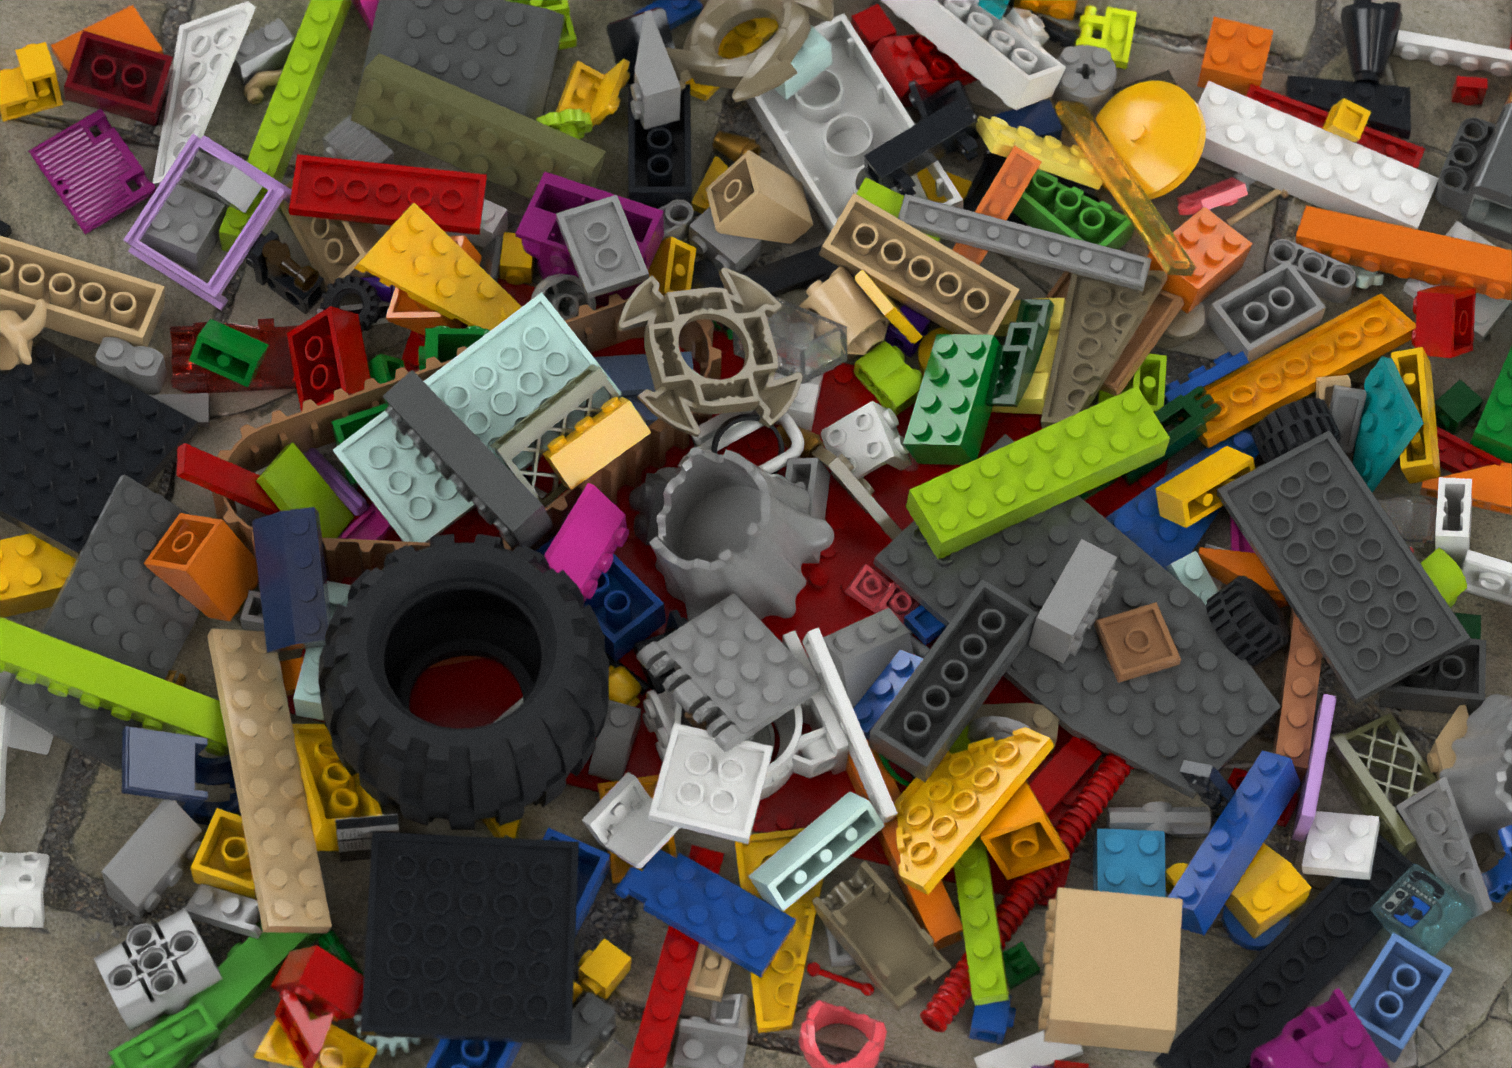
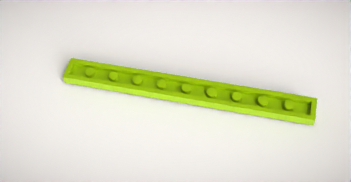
M967 724L949 749L951 754L968 749V744H971V739L969 740L967 736L969 724ZM979 835L954 864L972 996L975 1006L1009 1000L988 851Z

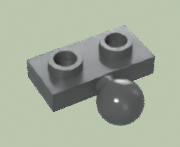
M646 473L645 483L634 488L629 494L630 506L639 512L634 518L633 527L635 535L647 546H651L649 542L654 537H658L657 515L664 507L663 493L668 484L661 475L655 473Z

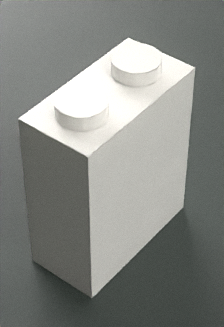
M1439 477L1435 550L1440 547L1460 568L1467 551L1470 550L1472 479Z

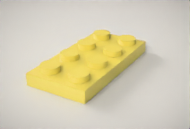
M982 116L978 117L976 130L991 153L1007 158L1015 145L1042 162L1038 169L1097 190L1100 189L1104 178L1098 171L1097 164L1088 156L1089 152L1077 145H1072L1071 147L1062 145L1058 139L1046 135L1045 138L1036 136L1032 130L1023 126H1019L1016 129L1008 126L1007 122L993 116L991 119Z

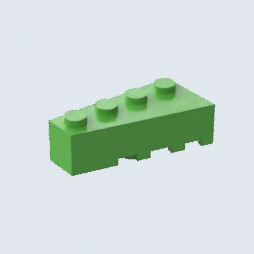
M1037 169L1012 211L1030 227L1117 250L1132 238L1137 219L1127 213L1124 216L1112 210L1113 206L1102 200L1098 203L1083 195L1084 191L1074 186L1069 188L1057 182L1058 178L1040 169Z

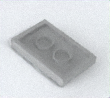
M617 195L556 213L557 223L588 299L642 283L649 278V272Z

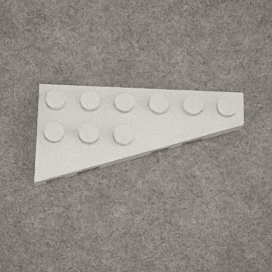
M249 1L179 26L173 61V73L170 79L153 184L157 188L191 135L194 134L201 139L205 133L256 9ZM180 178L177 184L184 183L185 180Z

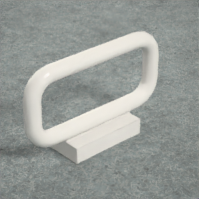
M753 412L723 413L699 425L700 435L698 437L691 435L695 447H699L702 451L711 452L714 435L726 420L736 415L753 414ZM787 412L777 422L783 426L791 439L792 445L784 453L758 466L769 474L787 466V459L799 458L804 450L802 432ZM752 420L741 421L732 425L722 435L717 451L764 425ZM689 453L682 457L678 467L691 458Z

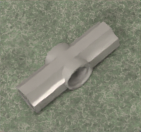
M1157 801L1147 803L1143 807L1108 808L1106 825L1107 829L1165 831V843L1174 838H1206L1210 832L1211 821L1208 807H1172L1168 802Z

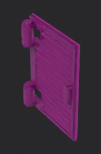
M101 108L28 151L85 235L146 198H151L157 189L153 182L149 181L144 169L117 130L110 125ZM95 125L102 133L97 137H94L89 130ZM132 180L140 188L134 192L127 185Z

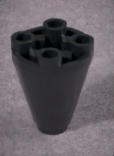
M1354 0L1353 4L1342 9L1341 22L1351 73L1355 77L1354 82L1379 84V79L1384 74L1402 22L1401 4L1397 2H1385L1382 4L1372 3V0Z

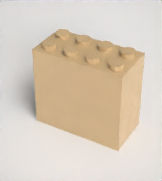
M1058 887L1056 898L1049 899L1048 911H1046L1045 931H1047L1042 959V964H1045L1040 989V996L1043 999L1038 1020V1029L1044 1030V1042L1159 1053L1169 1052L1176 1032L1183 899Z

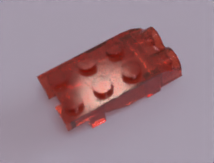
M274 318L258 319V326L237 323L224 324L269 345L264 360L259 365V372L249 387L189 361L197 337L207 322L193 323L191 326L170 327L172 342V388L188 393H225L297 388L287 333L298 326L275 327Z

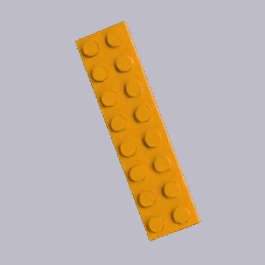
M1382 293L1203 387L1206 390L1205 395L1209 394L1214 399L1213 403H1217L1221 407V412L1205 423L1207 432L1198 437V439L1207 448L1220 443L1261 421L1274 410L1315 392L1316 377L1347 375L1410 341L1416 324ZM1181 416L1178 420L1181 422L1184 418Z

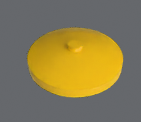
M1165 81L1141 82L1116 94L1098 113L1090 129L1087 141L1088 156L1097 164V169L1104 178L1102 186L1113 195L1130 201L1155 199L1178 187L1191 174L1201 157L1206 138L1204 116L1198 104L1187 92Z

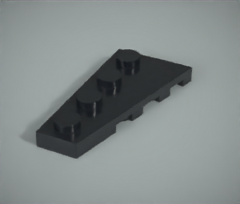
M1288 75L1286 97L1330 112L1332 106L1345 98L1371 111L1366 124L1372 125V129L1384 132V129L1399 132L1398 137L1409 140L1411 134L1410 87Z

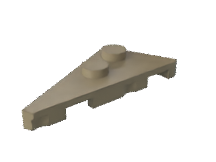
M819 445L811 453L814 458H819L825 466L831 469L833 478L866 513L872 516L892 541L902 532L871 496L875 491L863 477L857 480L851 473L854 466L843 454L837 457L822 445Z

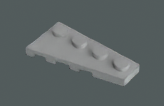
M1447 777L1434 782L1398 804L1396 807L1416 839L1418 846L1463 924L1492 909L1490 897Z

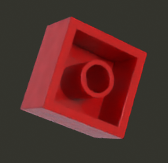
M1438 285L1417 291V296L1413 301L1416 327L1412 332V345L1415 348L1423 347L1427 356L1453 358L1473 351L1476 288Z
M316 945L290 951L270 987L279 992L278 996L280 999L282 996L294 992L299 1002L303 1003L309 1012L318 1017L334 1013L332 1021L354 1018L363 1001L364 976Z

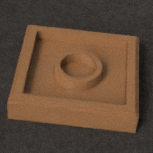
M1157 602L1095 620L1094 627L1118 683L1180 665V655Z

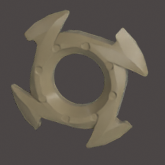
M698 0L704 8L687 35L683 50L665 48L681 90L686 87V82L693 78L696 84L735 89L732 93V98L734 102H741L760 96L780 86L797 74L791 62L809 35L811 29L809 15L826 21H832L834 18L833 1ZM762 17L771 18L778 22L776 35L755 52L734 59H726L718 55V48L722 39L737 25L750 19Z
M722 268L719 272L724 288L709 287L667 292L665 296L658 291L660 283L653 275L635 289L625 303L617 325L619 331L645 326L644 348L655 392L646 389L637 398L665 423L695 437L700 435L701 430L691 411L703 414L756 411L760 415L759 423L770 428L785 415L797 397L803 378L802 373L797 372L774 380L775 372L778 369V358L767 317L771 318L782 308V305L767 289L749 277L728 268ZM700 319L714 320L726 325L738 336L745 352L743 369L731 378L720 380L710 379L696 373L687 365L680 353L678 341L681 329L688 323Z

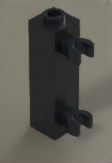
M956 99L864 155L866 174L872 181L889 189L896 186L898 192L903 196L905 194L914 196L916 192L913 187L916 184L911 177L957 148L967 162L978 156L975 150L978 148V144L974 140L976 137V123L978 122L975 113L970 107L965 108Z

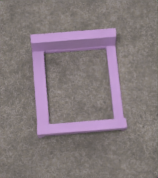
M192 134L124 238V241L131 246L128 250L129 253L222 311L228 302V299L221 295L282 200L290 204L292 190L205 135L200 139ZM200 148L215 158L235 166L268 190L208 284L140 241Z

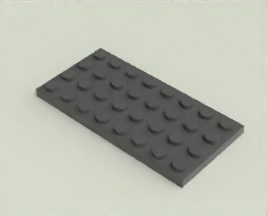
M1330 430L1217 489V496L1355 704L1469 644L1470 636Z
M125 474L122 475L115 485L39 632L165 680L167 672L171 670L200 610L155 575L143 563L180 513H189ZM15 676L1 703L2 706L115 771L121 768L122 730L126 726L141 728L143 723L130 719V721L117 719L111 715L110 710L102 707L98 709L88 708L80 704V699L70 695H67V697L54 695L44 685L35 683V685L25 684L18 681Z

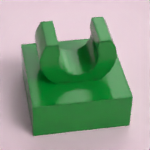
M1022 941L1002 952L1007 985L1011 990L1039 974L1040 967Z

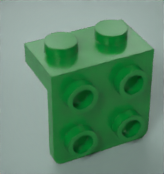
M436 326L434 328H425V346H419V371L426 369V359L435 357L441 363L454 359L457 356V348L463 346L470 347L490 332V330L479 326L467 328Z

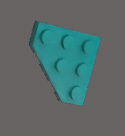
M1383 356L1365 379L1364 390H1366L1367 395L1357 433L1353 466L1371 492L1375 490L1424 424L1393 359Z

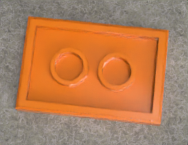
M133 5L83 29L87 32L163 54L162 47ZM82 30L51 45L52 52L67 74L69 73Z

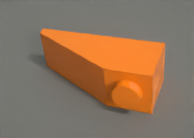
M1501 463L1500 466L1489 465L1442 476V478L1472 479V507L1512 515L1511 463ZM1439 477L1423 481L1420 495L1438 499Z
M1199 547L1198 555L1210 576L1226 585L1238 576H1246L1266 590L1279 608L1290 606L1256 553Z

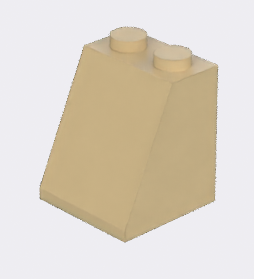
M750 150L706 188L715 228L720 234L792 244L813 226L802 182Z

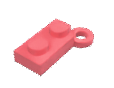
M1231 177L1178 197V213L1180 215L1192 214L1193 216L1204 206L1210 210L1218 206L1234 205L1238 202L1239 198L1248 195L1246 185Z

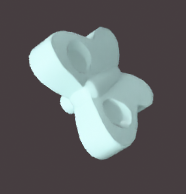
M1349 265L1355 271V285L1357 287L1368 289L1371 285L1383 284L1384 274Z

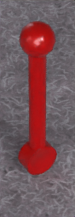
M811 962L807 966V974L811 977L818 975L861 990L865 996H870L874 993L875 988L871 983L862 984L821 969L820 965L816 962Z

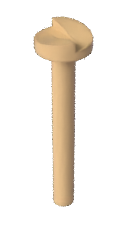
M1283 188L1282 191L1274 189L1225 220V222L1232 226L1279 195L1286 198L1289 194Z

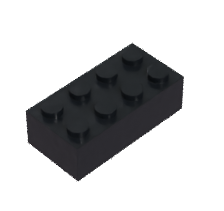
M628 84V199L657 209L677 199L685 200L691 204L690 84H686V87L680 92V120L645 130L640 118L635 119L632 114L630 101L634 99L631 93V84Z

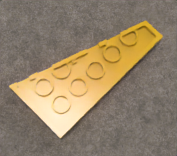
M415 203L406 209L354 267V269L362 273L367 271L380 278L379 282L388 287L393 285L407 292L409 298L451 320L456 318L467 324L468 327L479 326L491 331L522 307Z
M805 828L751 834L748 844L734 841L740 888L763 900L748 876ZM824 878L786 910L782 911L796 919L794 928L762 977L760 978L750 972L758 1033L792 1029L817 914L812 900L817 896L820 898Z

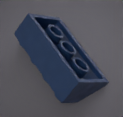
M315 507L280 511L252 520L267 653L326 646L325 633L331 621V611L319 512Z

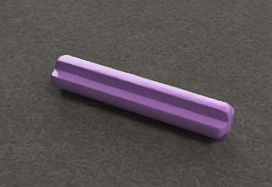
M310 448L303 454L355 516H361L363 512L368 510L369 504L361 494L316 448Z

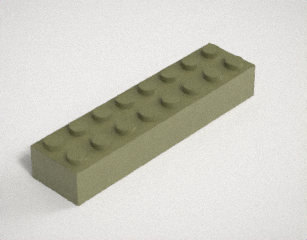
M380 53L364 69L351 117L353 122L468 172L486 174L487 180L532 199L544 171L595 188L607 152Z

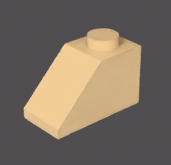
M1466 704L1458 706L1435 740L1430 753L1427 754L1428 767L1431 773H1435L1437 780H1440V771L1450 768L1455 764L1456 755L1452 749V743L1464 737L1467 733V719L1469 715Z

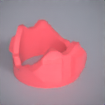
M818 1000L809 1008L806 1021L801 1025L799 1045L806 1061L812 1068H875L878 1064L880 1052L884 1050L887 1031L883 1022L872 1019L866 1014H856L850 1012L846 1007L835 1006ZM831 1024H845L860 1030L868 1038L869 1042L864 1045L857 1056L848 1062L832 1065L820 1053L815 1041V1033Z

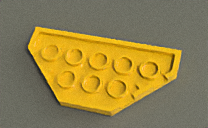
M1024 727L1014 730L1013 736L996 741L994 737L968 744V749L954 754L948 751L926 782L916 777L894 802L898 821V828H896L897 849L900 852L901 863L898 864L899 875L903 882L929 895L1053 749L1054 744L1051 739Z

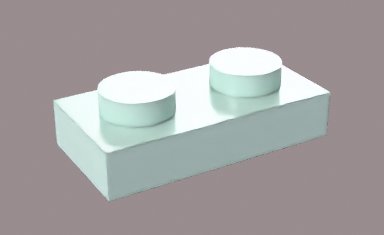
M1197 551L1166 566L1167 571L1198 596L1205 605L1207 600L1218 592Z

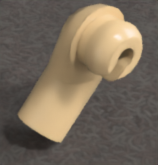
M283 70L257 72L244 86V96L247 97V101L251 104L260 103L264 97L262 93L267 86H276Z

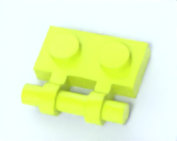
M1092 5L1086 6L1084 14L1080 17L1079 28L1081 32L1080 37L1075 42V46L1090 45L1097 48H1105L1110 52L1116 68L1127 69L1137 12L1107 7L1104 17L1096 15V7ZM1093 31H1102L1101 39L1092 38Z

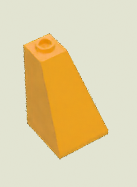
M1027 780L980 833L981 840L1007 880L1070 859L1068 850Z

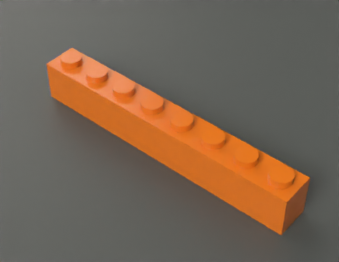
M1307 205L1305 207L1296 233V243L1345 264L1362 267L1367 271H1380L1393 274L1402 279L1411 278L1425 281L1430 285L1476 288V293L1487 295L1493 299L1502 298L1512 301V250Z

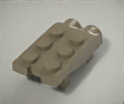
M866 861L860 864L859 870L850 879L840 882L826 897L820 899L817 896L812 900L813 906L824 925L897 1011H900L917 998L915 990L926 981L934 985L951 971V965L934 947L933 938L924 928L921 929L907 908Z

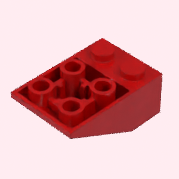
M920 34L883 37L870 54L904 108L913 107L908 94L912 93L908 83L913 80L932 95L957 80L962 82L964 86L978 80L969 72L961 69L956 61L939 51L934 43Z

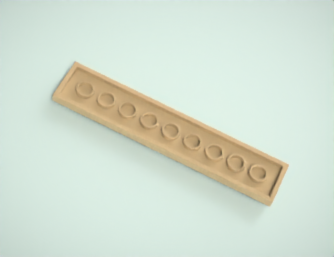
M211 629L207 635L263 933H327L331 929L332 924L303 786L278 652L267 653L265 631Z

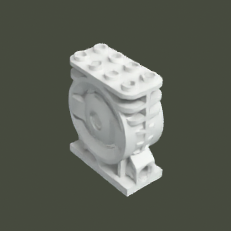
M796 631L784 634L782 638L783 645L818 680ZM820 686L819 692L773 721L779 734L780 748L775 761L769 764L760 800L778 791L788 781L793 772L807 778H812L830 770L833 775L846 770L849 743L822 686ZM666 689L665 692L658 695L655 690L647 692L646 700L643 701L646 711L643 714V719L650 733L654 731L658 738L656 748L662 761L665 757L673 724L691 726L684 717L686 711L672 697L674 690L668 692ZM715 714L706 720L707 726L705 728L708 729L709 725L719 718V715ZM802 722L809 724L812 732L801 735ZM770 723L746 740L773 746L774 749L775 736L772 724Z

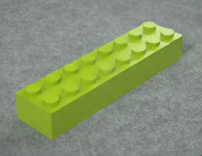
M1138 386L910 489L906 508L916 525H918L922 535L926 538L934 555H936L937 559H942L953 552L955 553L1027 518L1163 457L1170 437Z

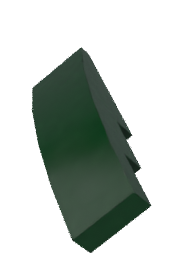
M1021 299L1016 322L1009 323L1005 345H998L985 403L987 406L1017 407L1038 364L1048 334L1055 306L1050 299Z

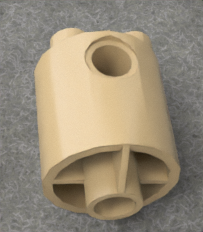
M843 266L837 268L825 282L822 283L821 280H817L806 290V294L809 297L799 305L798 310L842 361L850 360L857 355L864 356L883 342L889 320Z

